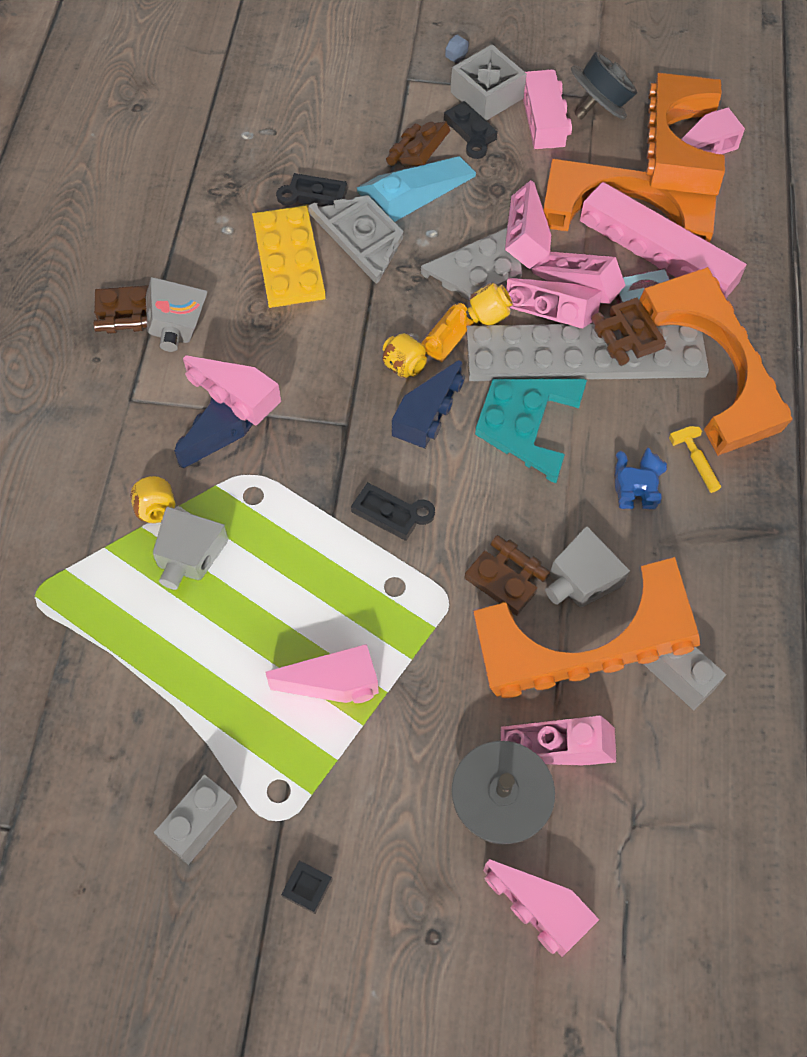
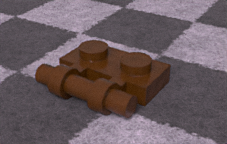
M428 122L422 127L417 123L413 124L411 128H407L403 132L400 142L395 143L391 147L386 162L390 166H394L398 161H401L404 167L424 165L451 131L447 122Z
M149 285L95 289L94 313L97 318L93 322L95 332L106 331L107 334L117 333V330L133 329L134 332L144 331V328H147L146 292Z
M638 297L611 306L609 312L611 317L605 319L602 313H596L591 318L595 325L594 331L597 336L603 338L608 346V354L611 358L616 359L620 366L627 364L630 360L626 351L632 350L638 359L660 351L665 347L666 341ZM619 329L624 338L617 339L613 331Z
M497 535L490 545L498 550L499 554L494 557L484 550L465 572L464 579L499 604L506 602L511 612L518 616L537 592L538 587L529 582L530 579L535 576L540 581L545 582L551 572L541 565L542 561L535 556L530 558L517 549L518 545L512 540L506 541ZM511 559L522 567L523 570L518 574L505 564Z

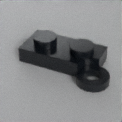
M465 101L444 112V121L467 142L466 154L473 159L483 158L487 153V145L497 140L498 131ZM475 147H478V148H480L481 150H480V151H474V150H472V149L475 148Z
M294 173L290 185L278 188L276 197L277 201L285 206L293 205L297 200L302 204L310 205L317 203V206L320 207L334 205V200L345 199L348 186L346 181ZM286 193L292 194L291 197H283Z
M368 482L351 505L352 513L407 541L415 529L416 524H429L435 517V507L430 501L424 499L417 500L411 505ZM425 508L429 513L426 516H419L417 510Z

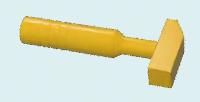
M689 426L670 433L669 439L673 446L685 442L691 452L690 457L709 492L718 491L721 485L703 452L697 448L693 441V438L701 436V428Z

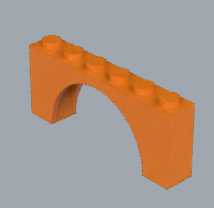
M658 73L656 83L650 84L648 99H650L648 106L649 119L647 125L649 129L647 144L649 145L646 158L648 159L646 175L651 176L650 188L709 195L719 194L725 173L724 155L704 151L687 144L678 138L669 126L680 120L704 117L706 114L717 111L722 94L720 79Z
M552 159L543 211L549 229L568 231L573 217L583 208L584 201L604 182L629 197L654 205L672 222L710 243L714 232L717 195L650 188L651 176H647L646 172Z
M706 267L644 289L639 300L656 327L680 325L701 331L717 341L728 353L734 364L737 374V394L734 403L724 412L713 416L704 429L717 456L781 433L793 420L790 408L780 397L776 390L775 381L766 372L760 354L752 347L746 329L740 325L734 314L732 304L726 300L720 289L718 279L713 277L709 268Z
M675 557L641 566L643 593L635 617L617 638L594 650L566 653L554 651L535 643L518 628L506 602L473 611L489 686L496 697L513 698L521 695L522 690L534 687L536 690H545L555 686V682L566 679L581 681L588 678L590 673L601 670L605 673H612L623 669L625 664L637 661L639 664H648L658 660L661 655L672 652L674 655H683L692 652L695 649L694 647L700 646L699 633Z

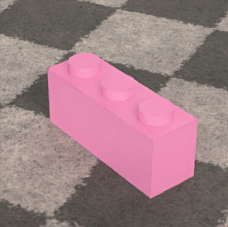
M555 70L526 72L523 102L534 149L565 147L567 135H571L572 124L571 119L566 117L567 102L566 99H562V82L557 80Z

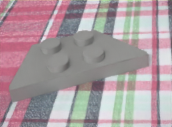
M368 195L355 197L351 200H334V205L318 207L317 203L310 204L308 206L309 214L377 284L403 240L404 231Z
M507 228L422 265L421 274L427 279L430 275L442 281V287L458 292L461 297L470 301L471 294L488 283H495L498 286L502 284L504 287H507L508 278L521 279L522 268L521 262L505 250Z

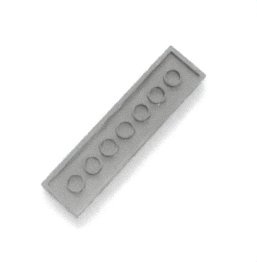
M568 324L467 326L466 332L469 381H492V379L706 378L709 368L702 332L680 325L657 326L666 341L664 349L638 359L632 350L626 351L630 360L622 366L618 364L616 359L610 357L607 352V344L594 331V324H589L583 329ZM619 329L613 331L617 339L624 338Z

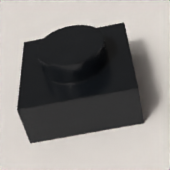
M299 860L281 896L316 914L333 879L331 876Z

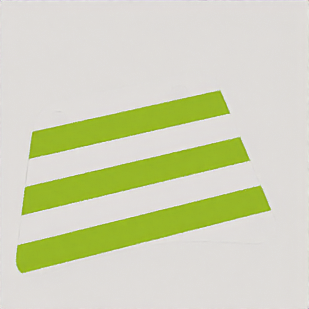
M239 475L215 485L175 508L176 510L225 526L229 540L201 580L183 576L176 590L167 588L159 582L164 569L158 567L153 556V549L161 522L147 523L45 580L37 589L35 599L37 607L45 615L67 626L112 654L172 704L207 743L251 809L260 817L269 821H282L293 817L301 811L447 614L449 600L444 589L433 580L277 481L258 475ZM250 487H258L263 491L264 498L259 504L249 505L243 500L244 491ZM398 577L404 581L406 589L401 596L391 597L385 592L384 584L389 578ZM367 644L378 680L379 694L373 695L372 699L363 703H354L353 701L344 703L270 690L265 672ZM277 779L286 781L291 789L289 798L282 803L272 802L267 796L269 784Z

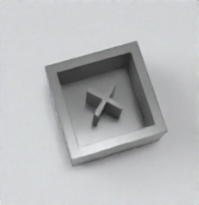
M490 45L452 67L451 93L461 102H467L487 121L524 99L527 73L494 45Z

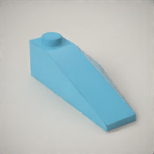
M458 156L379 175L357 187V192L361 196L368 195L395 222L474 178L476 172Z

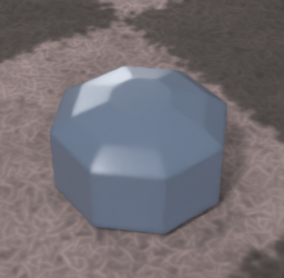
M455 35L450 39L446 47V58L458 64L465 58L468 52L469 41L459 35Z

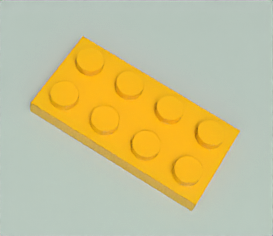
M307 205L252 213L269 308L326 299Z

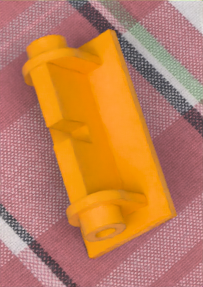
M458 303L449 308L421 344L425 347L427 355L443 363L466 334L467 326L474 324L473 320L467 318V307L464 304Z

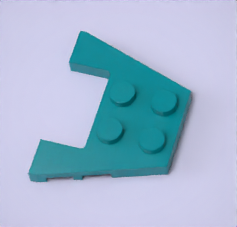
M492 379L476 426L475 435L507 455L510 452L523 460L528 468L531 466L546 475V479L557 483L565 454L541 448L534 444L548 401L579 408L587 380Z

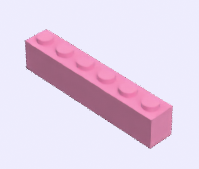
M602 182L583 203L580 217L582 223L632 251L635 255L656 265L659 269H665L666 272L677 278L708 267L713 277L718 279L720 289L725 298L739 284L747 265L746 263L608 184Z

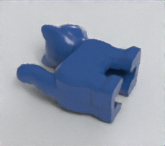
M648 447L641 459L640 469L626 467L628 463L627 455L623 451L617 452L615 489L618 494L619 508L633 509L634 502L632 500L635 499V496H639L642 498V509H656L662 499L661 493L658 492L659 476L666 472L667 463L657 454L652 453Z

